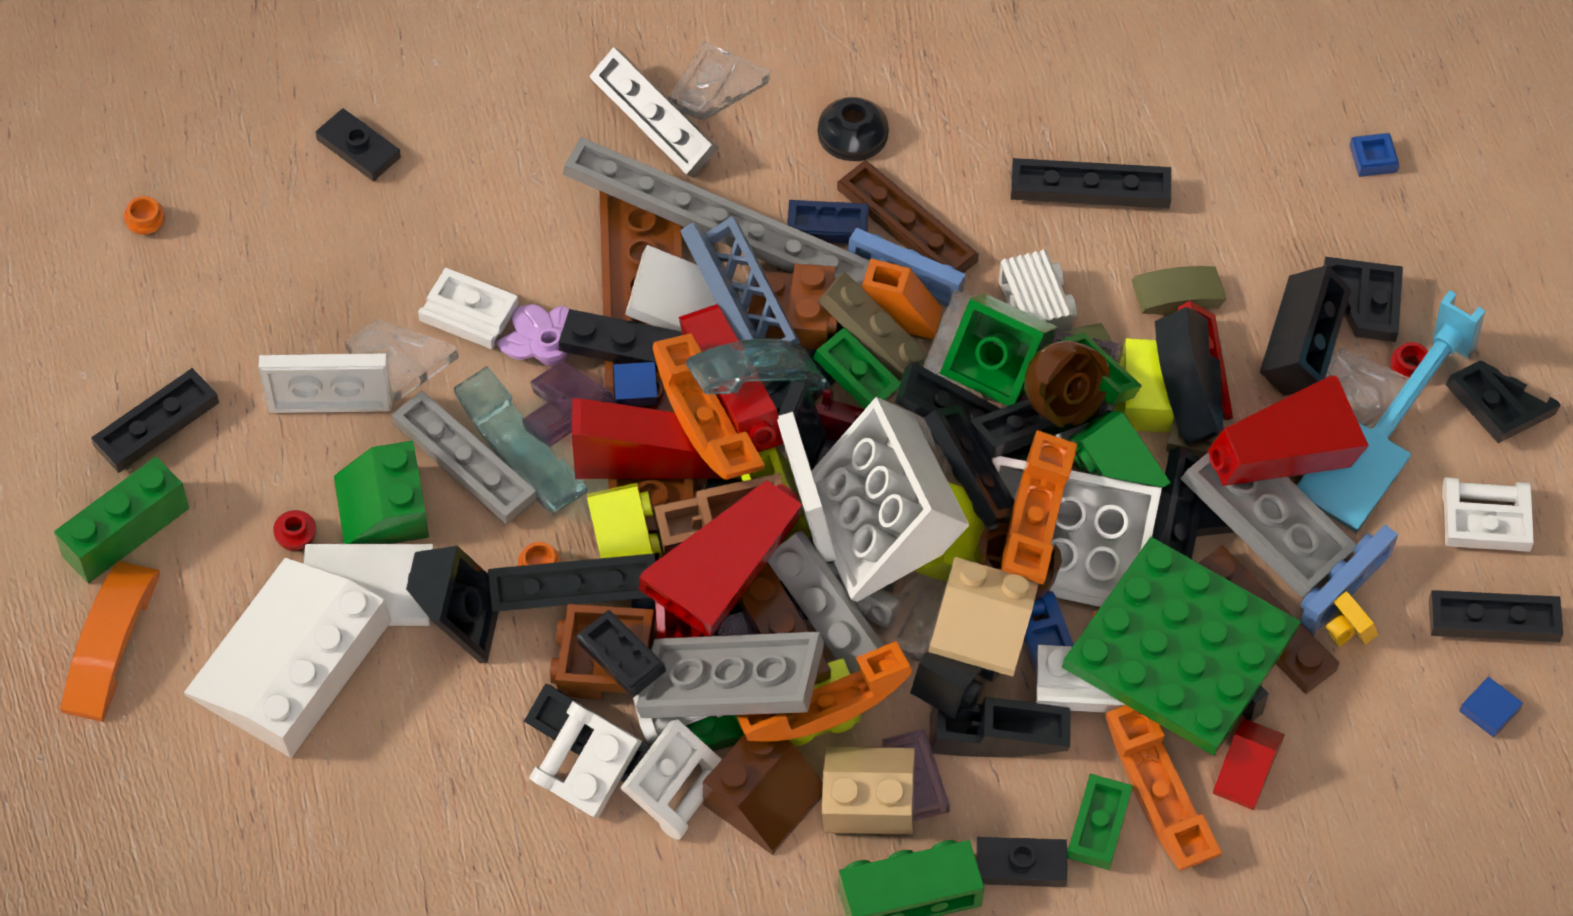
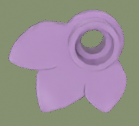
M534 304L517 307L512 315L515 331L498 339L496 342L498 348L504 354L517 360L535 357L544 365L553 366L562 363L567 359L569 353L559 351V339L569 309L561 305L548 313L542 307Z

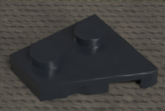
M1325 257L1323 266L1328 265L1351 288L1344 315L1355 337L1396 342L1399 334L1403 266Z
M1481 360L1451 374L1445 384L1497 443L1556 415L1561 406L1552 397L1546 403L1525 392L1527 384L1514 377L1503 375L1498 369Z

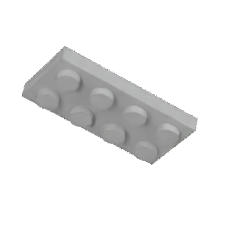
M1209 453L1192 465L1181 477V480L1302 599L1329 575L1339 561H1345L1357 546L1288 477L1223 486L1217 471L1213 469L1210 463Z
M820 632L655 639L652 652L665 664L666 672L640 692L636 709L641 718L808 712L824 641Z

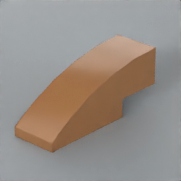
M780 473L696 491L695 498L654 506V521L663 556L764 481L768 480L775 486L778 484L783 485Z

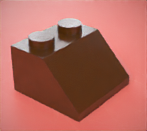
M745 734L702 782L703 805L772 855L822 798L823 782L792 742L789 740L748 741Z

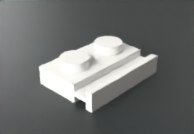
M445 267L427 296L426 304L418 311L419 321L486 348L493 349L494 341L498 335L502 334L514 310L519 305L518 296Z
M1037 646L1036 703L1069 707L1070 711L1104 713L1125 706L1124 703L1062 668L1063 660L1071 650V646Z

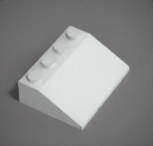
M875 397L811 471L836 556V560L833 561L849 597L853 601L858 602L940 557L969 526L914 414L878 397Z
M1002 456L993 458V464L1015 500L1026 461ZM1071 470L1070 477L1064 487L1051 545L1056 544L1060 549L1062 563L1055 582L1049 591H1053L1056 598L1101 607L1150 536L1152 537L1162 488ZM998 525L990 526L988 532L997 529Z
M284 558L184 691L186 697L292 758L390 624L391 618L385 600L347 578Z

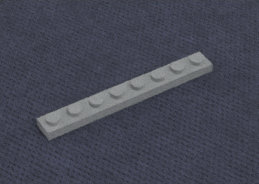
M583 137L579 139L564 165L563 175L683 227L694 222L707 233L733 216L741 226L758 259L791 273L794 272L795 263L835 266V278L845 271L862 287L870 260ZM730 233L718 242L733 247L735 237L733 233Z

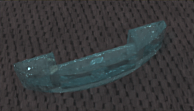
M761 338L732 342L693 355L685 363L705 394L737 393L744 382L790 380L791 383L792 381L806 383L809 391L824 390V388L827 389L830 386L829 381L805 348L796 343L781 339Z
M488 366L454 387V393L464 410L494 453L537 491V501L554 515L587 493L588 488L580 479H575V472L563 458L558 460L514 407L512 395Z

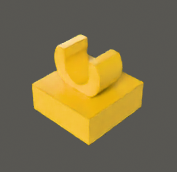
M1347 591L1333 601L1340 616L1333 619L1325 627L1329 631L1330 637L1339 647L1347 643L1355 634L1364 645H1367L1379 635L1373 621Z

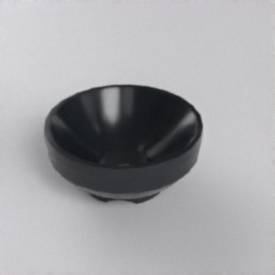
M845 97L830 103L822 111L817 129L818 139L822 147L832 156L845 161H862L875 156L885 147L889 133L888 121L884 111L874 102L861 97ZM849 110H858L864 114L865 118L861 122L850 123L842 115Z

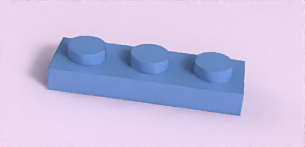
M856 228L849 238V252L868 260L872 258L911 268L939 304L956 310L963 297L966 274L957 271L952 266L938 263L912 249L903 248L884 240L877 234H870L859 228Z
M1384 524L1374 536L1367 533L1355 547L1353 552L1355 555L1348 562L1341 560L1334 566L1327 577L1328 583L1321 590L1318 587H1314L1303 599L1300 607L1304 611L1300 621L1312 635L1337 611L1333 601L1346 591L1352 596L1391 556L1398 534Z

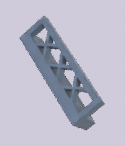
M733 216L707 233L694 222L680 230L717 305L723 312L750 362L760 370L801 343L741 226ZM733 233L735 241L731 253H718L714 244L728 234ZM737 264L747 265L751 268L746 285L733 283L732 281ZM753 295L765 296L767 299L761 316L749 314L748 312ZM768 326L781 327L786 337L766 348L763 341Z

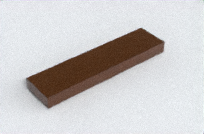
M864 160L837 181V190L852 203L869 204L868 216L907 249H912L938 263L952 266L962 273H965L978 262L979 254L867 160Z

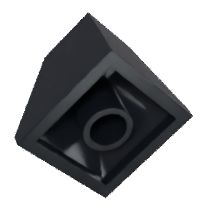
M458 545L415 552L408 575L406 590L434 624L480 664L487 663L499 611L492 612L488 573Z

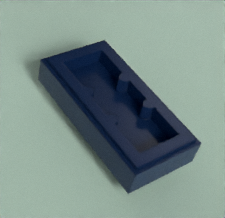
M789 200L787 225L828 243L849 244V238L856 228L868 232L869 204Z

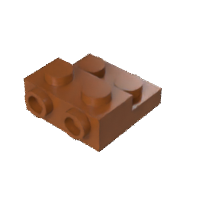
M795 263L793 273L764 271L801 342L794 347L795 349L817 350L829 340V335L837 333L838 321L818 302L836 279L835 266ZM752 296L749 314L762 315L767 301L765 296ZM769 325L763 342L765 346H772L786 336L781 327Z
M568 604L566 619L559 620L557 625L556 640L557 645L561 646L559 658H552L551 684H556L557 689L573 698L603 699V692L627 693L577 643L575 636L606 611L610 610L651 649L655 623L654 609Z

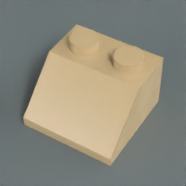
M955 557L942 597L928 652L1013 677L1039 583L1027 580L1021 575L1010 574L999 569Z
M827 747L822 790L824 833L913 835L915 748Z

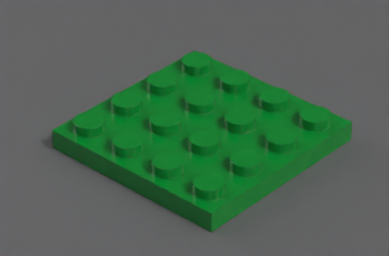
M1150 536L1063 660L1062 668L1215 756L1298 631L1301 621Z

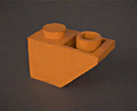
M871 258L862 289L908 334L934 340L943 307L911 268Z

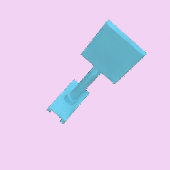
M1451 290L1448 291L1440 303L1432 348L1376 426L1370 429L1359 423L1369 445L1352 467L1305 474L1297 484V487L1326 515L1356 533L1411 458L1410 452L1391 442L1388 438L1446 357L1456 352L1468 359L1477 347L1485 310L1477 307L1471 316L1454 306L1457 294Z

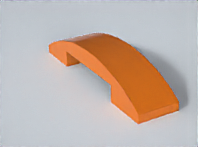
M692 333L654 342L652 348L656 364L669 401L687 437L703 460L725 480L763 470L765 464L747 432L737 434L705 375L709 364Z
M1038 430L1035 433L1009 522L1002 558V571L1021 575L1027 580L1044 584L1054 546L1051 545L1064 487L1070 477L1077 443Z
M120 561L112 568L94 600L78 640L60 708L62 713L104 722L118 685L115 678L116 672L140 610H146L160 576L159 570Z
M894 641L856 657L860 671L814 689L808 712L735 716L748 741H782L812 735L847 722L880 703L912 674L911 666L897 641Z
M1127 705L1107 712L1105 716L1125 773L1130 784L1133 785L1132 789L1158 840L1179 871L1221 856L1222 852L1203 813L1197 815L1162 743L1165 735L1160 725Z

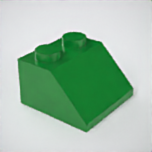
M986 293L969 299L939 374L1006 406L1018 403L1025 393V374L1029 363L1037 352L1052 343L1058 327Z
M1107 410L1067 438L1068 441L1077 443L1073 462L1080 471L1086 470L1089 474L1093 473L1104 477L1165 487L1171 483L1123 412Z
M413 440L371 447L334 475L344 544H393L429 538Z

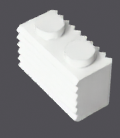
M1047 250L1035 251L1032 254L1027 253L1024 256L1019 255L1016 258L1012 256L1009 260L1004 258L1000 263L999 285L1004 293L1007 304L1057 326L1056 334L1071 330L1072 320L1077 317L1076 304L1071 294H1064L1062 289L1064 278L1061 266L1058 262H1051Z

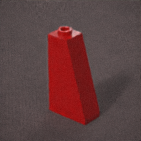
M715 304L678 317L682 335L692 333L707 360L709 368L705 376L737 434L747 432L758 453L784 444L777 421L779 419L777 408L720 307Z
M1333 375L1224 428L1207 451L1213 469L1217 471L1222 485L1229 486L1350 468L1369 445L1337 375Z
M572 398V446L575 479H723L710 468L696 451L674 412Z
M768 480L764 481L645 569L639 577V590L706 637L713 636L799 520L802 504L798 501L799 497L785 485L778 484L775 486Z

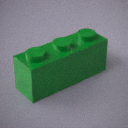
M154 457L54 531L62 557L89 584L189 509L183 483L157 457Z
M945 840L935 844L931 849L918 852L901 850L893 853L888 859L875 862L858 860L848 864L844 869H840L838 875V891L845 916H943L981 907L984 895L983 881L970 840L961 842Z

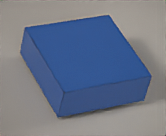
M1390 133L1351 137L1349 146L1359 177L1395 173L1398 171L1399 161Z
M655 362L613 364L616 404L628 406L658 405Z
M1488 676L1464 701L1459 711L1494 738L1519 712L1523 702Z

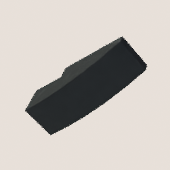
M1184 307L1156 320L1155 332L1159 362L1167 396L1185 444L1193 447L1219 436L1224 429L1220 360L1210 355L1208 319L1191 308Z
M985 696L981 704H975L972 708L966 705L955 719L935 707L930 713L929 753L972 757H1015L1068 751L1070 748L1069 707Z

